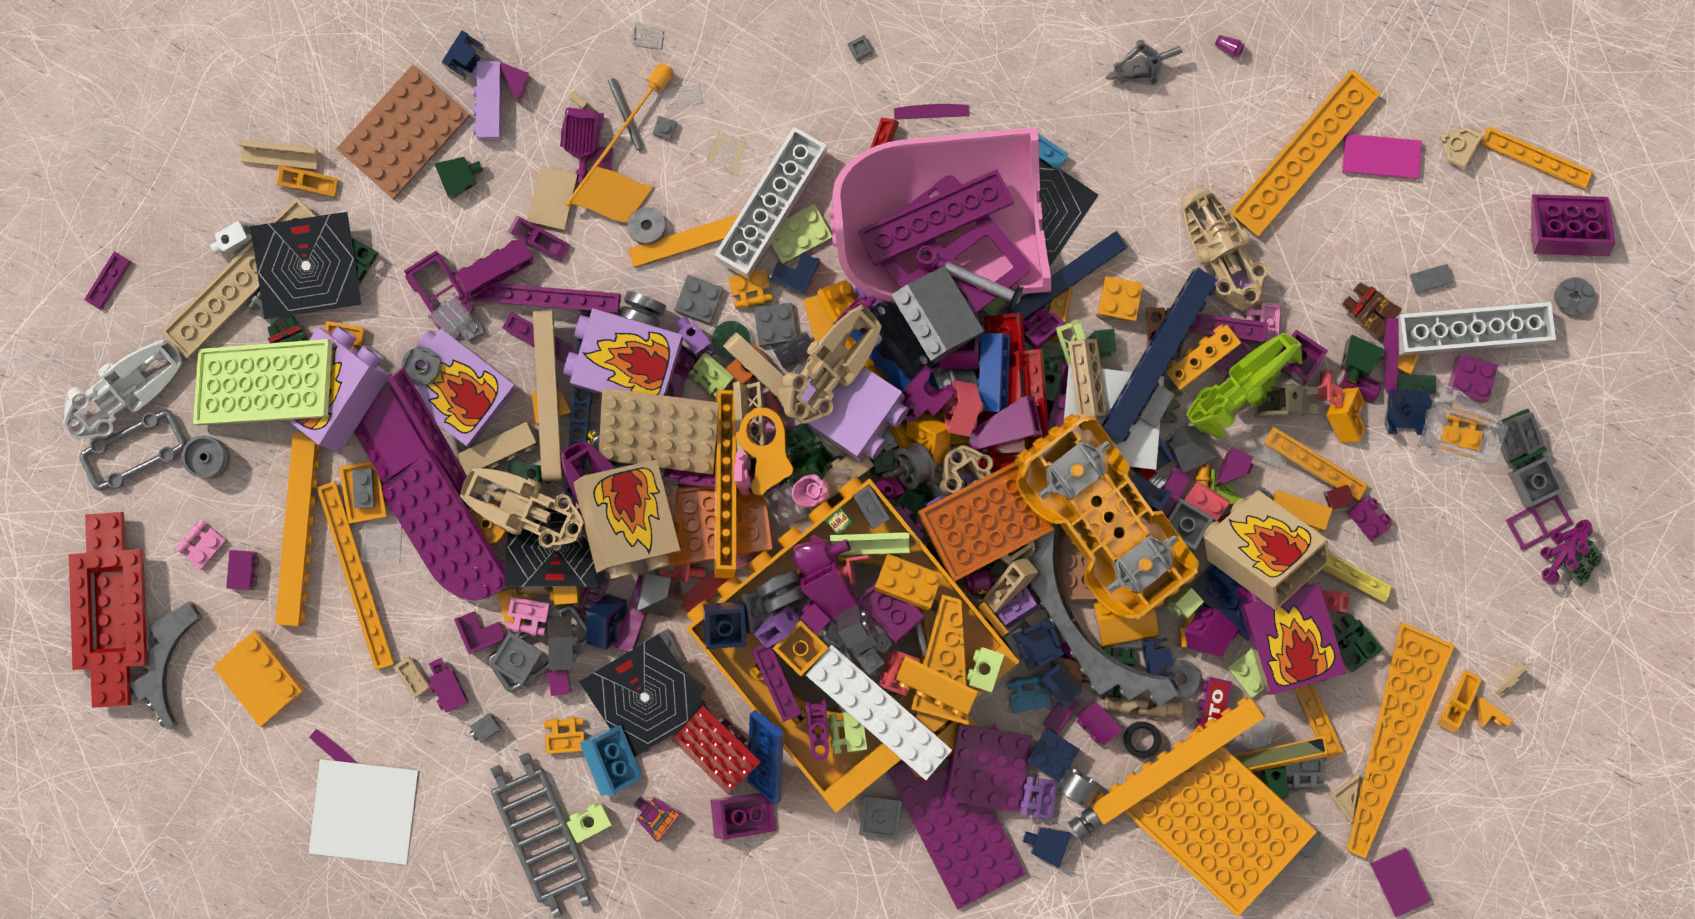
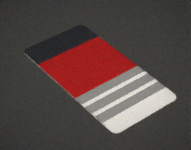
M1133 467V469L1159 489L1167 482L1164 477L1153 469Z

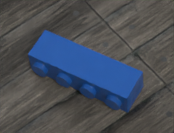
M982 333L979 340L980 358L978 366L980 374L977 380L981 402H983L982 411L1000 412L1008 407L1010 335Z

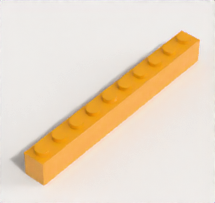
M717 390L715 402L719 403L715 454L714 578H734L736 572V484L734 482L736 424L734 391Z
M293 432L275 620L277 625L302 626V622L305 623L306 620L304 603H307L308 592H305V589L310 579L307 567L311 564L309 546L313 544L311 527L315 523V515H312L313 507H316L317 497L314 496L315 488L318 487L316 469L320 467L318 450H321L322 447L304 433Z
M1245 696L1237 702L1238 706L1233 710L1230 707L1220 713L1222 717L1218 720L1214 718L1204 724L1206 728L1201 731L1196 729L1188 735L1190 737L1188 740L1183 742L1181 739L1172 745L1174 749L1170 752L1165 750L1157 755L1158 760L1154 763L1148 761L1140 767L1142 771L1135 774L1133 771L1125 777L1126 781L1121 785L1117 782L1109 787L1110 792L1106 795L1103 793L1097 795L1091 807L1103 825L1264 719L1266 715L1253 696L1249 699Z

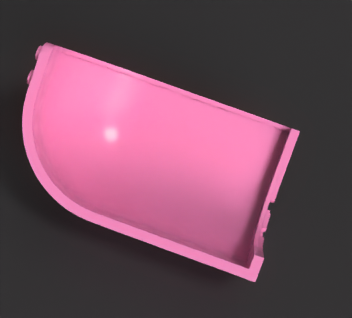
M1037 127L897 140L870 148L853 158L836 178L833 188V206L830 207V218L835 219L831 220L832 233H836L832 235L833 246H837L839 262L848 279L863 292L878 299L896 303L891 295L901 288L880 264L873 265L858 235V230L896 214L947 175L954 176L961 184H964L998 169L1014 200V204L989 215V217L1031 265L1030 273L1009 289L1015 291L1019 284V287H1024L1021 294L1051 291V274L1044 230H1042V208L1039 197V138ZM936 190L929 197L933 198L939 195V192ZM976 222L957 229L959 234L944 238L939 237L935 240L942 248H947L976 226ZM983 237L954 260L956 265L993 282L1013 268V265L988 237ZM922 246L894 257L897 263L909 275L919 269L916 264V256L919 248ZM928 255L921 256V258L925 261H929L931 259Z

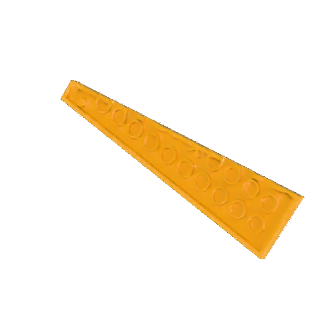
M1400 622L1346 849L1363 858H1366L1455 646L1403 622Z

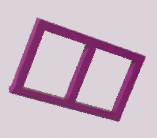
M1558 495L1506 519L1521 550L1573 524ZM1555 499L1567 522L1547 532L1535 509ZM1531 511L1543 535L1524 545L1511 521Z

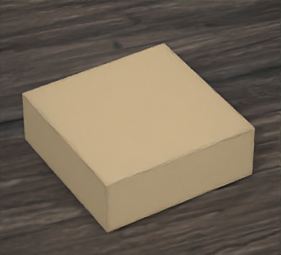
M575 91L568 95L569 99L579 108L586 110L589 107L588 103Z

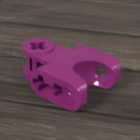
M926 365L903 390L909 395L904 406L909 408L904 419L910 422L915 421L925 410L934 416L948 402L956 389L950 384L943 389L932 387L929 383V376L933 370Z
M826 700L816 704H810L809 701H806L811 754L815 760H824L829 754ZM819 726L822 729L821 734H817L814 729ZM816 746H824L825 752L823 754L816 753Z

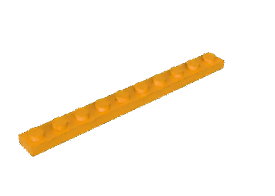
M334 481L317 487L318 494L374 669L379 670L394 665L395 663L350 524H348L346 510L337 482Z

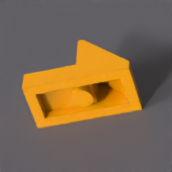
M1476 697L1475 703L1479 727H1484L1491 717V721L1499 727L1502 725L1509 727L1513 721L1483 697Z

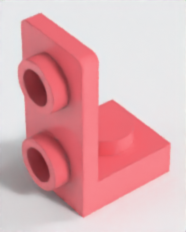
M1322 590L1327 610L1348 613L1350 594Z

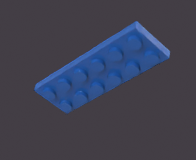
M754 710L750 713L749 751L760 763L748 774L747 782L776 805L781 801L784 732L779 726L771 723L764 714Z

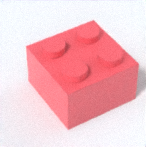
M954 380L952 387L956 390L945 404L942 414L949 433L970 437L972 430H975L977 426L978 414H981L983 410V402H981L976 384Z

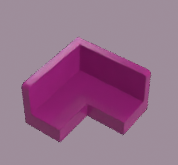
M475 611L454 619L468 654H474L502 642L506 638L500 621L482 628Z

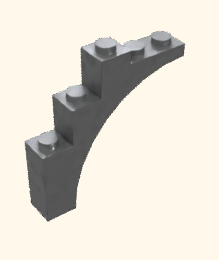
M193 602L185 603L149 626L151 630L150 635L155 642L158 641V644L147 650L148 665L142 667L149 672L131 683V693L134 698L139 699V701L148 699L147 704L149 708L157 713L159 724L166 729H172L178 725L171 711L167 696L168 667L173 652L181 638L193 625L203 618Z

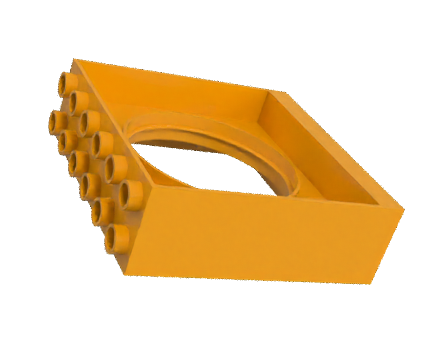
M857 476L854 477L838 492L844 500L834 508L825 501L808 515L814 523L811 527L802 533L797 526H794L778 539L784 549L773 558L765 550L748 564L753 574L746 580L741 582L737 576H734V578H730L717 589L723 597L717 603L742 601L741 595L759 593L757 587L780 574L785 575L796 570L800 578L803 573L799 571L792 559L794 555L793 547L801 543L810 542L812 535L827 538L830 541V535L837 534L825 520L841 508L853 523L839 535L909 533L910 553H894L892 555L943 574L932 603L937 610L933 612L931 609L928 611L917 607L925 617L921 623L927 645H929L941 597L946 595L962 600L966 678L969 669H974L975 661L972 660L975 651L980 650V647L1004 654L996 681L1019 663L1015 655L870 478L862 483ZM868 485L872 488L889 517L888 521L875 529L871 528L852 496ZM865 554L871 555V558L854 560V562L865 563L882 569L887 554ZM838 555L837 557L838 562L846 561V558L865 555ZM707 600L702 601L687 614L693 623L686 629L753 711L756 710L760 714H764L771 723L783 730L784 750L835 812H838L901 760L898 755L866 727L864 729L867 750L848 752L847 745H841L842 753L834 754L830 740H832L831 729H828L829 715L836 714L837 721H843L842 713L827 711L826 720L829 754L824 760H815L811 754L806 701L791 689L801 716L804 719L800 721L796 716L785 722L782 721L762 673L755 666L757 662L751 650L763 644L754 633L747 634L746 632V646L706 649L703 604H708L709 602ZM922 652L919 657V663L923 664L925 660V656H922ZM987 663L979 666V672L982 675L989 673L990 667ZM966 680V685L978 691L979 695L985 691L983 689L968 685L969 680ZM913 688L908 690L906 696L897 693L893 697L895 701L932 733L948 721L944 718L911 710L916 690ZM818 726L814 731L817 734H821L822 729ZM844 727L838 728L840 739L846 738ZM818 745L815 751L818 754H823L825 748L822 745Z

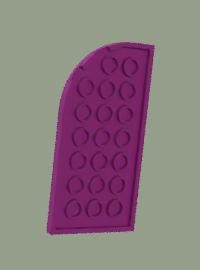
M433 451L423 455L382 486L386 502L429 572L443 588L458 597L469 600L486 599L506 588L504 587L505 569Z
M945 758L927 780L916 777L908 765L902 762L887 772L957 909L1026 874L993 808L944 800L951 759Z

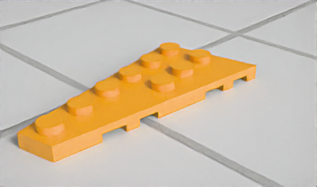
M942 595L923 665L966 685L962 600ZM915 693L911 710L969 725L968 715L964 714L961 717L952 712L954 708L948 705L943 708L934 703L935 699L929 696L925 699Z

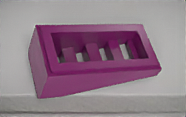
M604 579V586L602 587L586 586L579 608L580 613L586 615V611L589 608L585 607V604L593 606L597 603L588 600V597L599 601L605 596L609 579ZM590 590L598 591L600 594L590 592Z

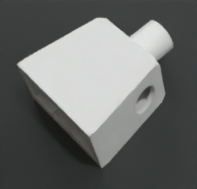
M237 221L216 233L217 241L210 244L214 254L222 251L235 253L245 248L252 241L250 226H253V224Z

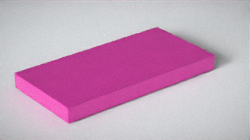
M1346 134L1342 172L1418 179L1422 141Z

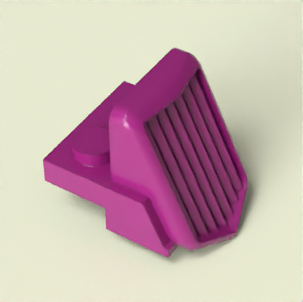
M566 108L561 130L560 147H563L566 152L576 158L590 155L594 151L598 152L604 113H598L593 110Z

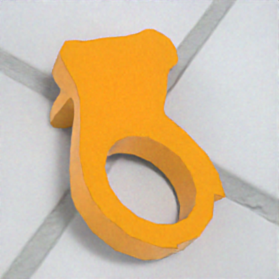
M754 408L743 418L740 424V432H736V436L740 446L757 459L755 478L751 483V489L754 494L762 495L771 486L792 475L794 467L791 464V457L786 455V429L782 417L771 408ZM759 415L770 418L776 427L775 438L770 444L765 446L755 443L749 434L751 421Z

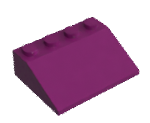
M1532 194L1531 242L1533 254L1609 257L1615 245L1609 198Z
M392 386L379 392L354 431L383 483L393 479L423 455L430 452Z

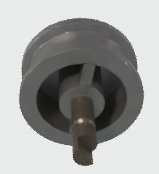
M915 442L910 444L907 449L899 448L895 451V469L883 473L882 477L892 479L898 476L904 486L909 489H915L920 483L927 484L933 480L936 463L922 443Z

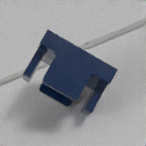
M461 30L441 62L448 71L453 74L455 73L465 80V73L457 69V67L472 73L474 67L477 66V61H480L481 58L475 54L476 50L471 46L474 45L482 51L485 47L468 33Z
M1048 619L1012 634L1028 670L1064 655L1059 639Z
M1167 637L1141 641L1147 673L1165 677L1174 676L1172 671L1159 673V669L1173 666L1170 648H1154V644L1166 642Z

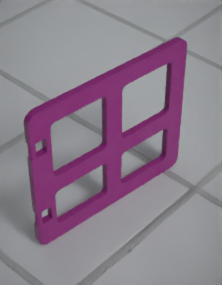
M947 175L899 212L930 199L929 195L936 190L939 194H942L962 184L954 176ZM989 216L975 221L976 226L947 248H942L936 240L921 245L931 246L936 253L940 254V258L956 265L954 260L983 237H988L1013 265L1011 270L995 281L1007 288H1011L1028 275L1031 270L1028 260ZM894 258L880 264L900 288L937 270L936 268L934 270L919 268L909 275ZM952 276L961 293L967 298V303L975 315L998 298V296L985 290L979 291L974 285Z

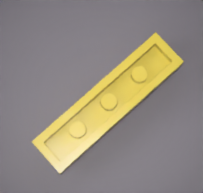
M1329 553L1330 562L1322 568L1323 571L1334 575L1384 603L1386 602L1390 594L1391 585Z

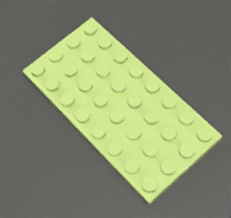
M321 339L198 349L193 424L199 426L328 417L332 340Z

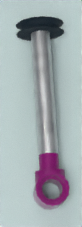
M928 245L920 247L917 252L916 264L919 268L934 270V268L939 269L945 266L951 276L1009 301L1008 308H1011L1012 312L1021 299L1024 287H1019V284L1015 291L940 258V254L936 253L934 248ZM928 255L931 259L929 261H925L921 258V256Z

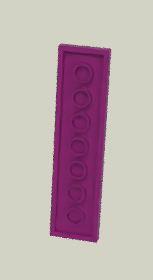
M998 169L862 228L858 230V235L873 265L876 266L1014 204V200Z

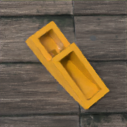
M280 165L277 169L274 185L335 197L338 178Z
M1466 669L1462 672L1436 723L1437 725L1452 733L1460 728L1466 712L1471 707L1482 678Z

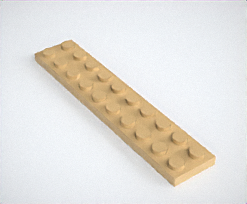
M296 197L270 223L315 217L316 215ZM253 241L161 330L164 336L185 358L189 359L260 289Z

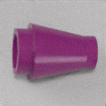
M1219 35L1215 42L1216 46L1220 47L1231 57L1235 56L1237 58L1241 55L1245 46L1241 40Z

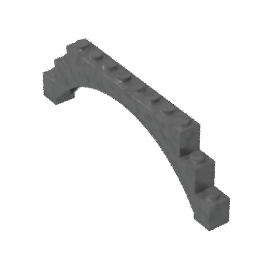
M1052 523L1054 530L1034 540L1037 551L1028 560L1038 573L1029 583V586L1039 596L1042 608L1047 609L1050 614L1051 623L1058 627L1061 639L1069 645L1072 657L1080 663L1081 672L1088 676L1093 691L1101 695L1119 684L1121 694L1125 698L1127 697L1128 700H1131L1149 689L1150 698L1154 703L1157 702L1158 706L1181 693L1182 690L1173 675L1169 677L1153 675L1130 667L1109 655L1085 632L1075 618L1062 588L1057 557L1061 525Z

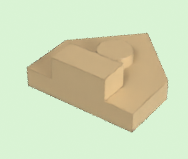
M1468 127L1451 133L1441 134L1440 139L1447 161L1465 170L1479 148L1484 135Z

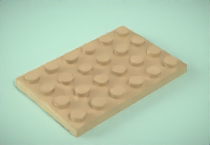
M603 388L599 452L608 461L639 464L657 460L660 468L713 474L719 403Z

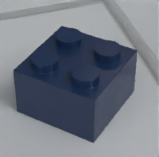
M742 601L703 604L706 649L746 646L745 609Z
M1045 728L1031 750L1027 762L1060 782L1080 749Z

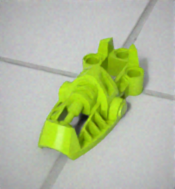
M1282 333L1254 349L1230 368V378L1220 386L1216 384L1212 388L1206 387L1199 392L1186 414L1189 420L1201 433L1207 432L1217 439L1227 437L1221 428L1226 429L1234 423L1235 417L1232 415L1247 402L1254 409L1259 407L1267 400L1266 392H1271V387L1277 385L1275 380L1282 373L1281 370L1287 363L1298 362L1300 365L1302 364L1301 343L1294 337ZM1284 345L1286 349L1275 357Z

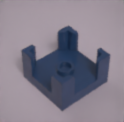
M1389 390L1384 423L1388 434H1397L1396 428H1414L1417 435L1427 436L1428 426L1425 417L1427 408L1431 409L1432 402L1428 391Z

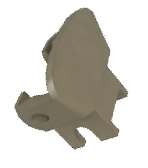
M1294 383L1282 385L1281 389L1272 386V391L1266 392L1267 397H1271V401L1268 402L1266 400L1258 407L1255 418L1280 419L1304 416L1306 414L1316 415L1318 414V405L1309 403L1308 396L1310 394H1319V387L1299 386ZM1280 392H1284V407H1282V410H1279Z

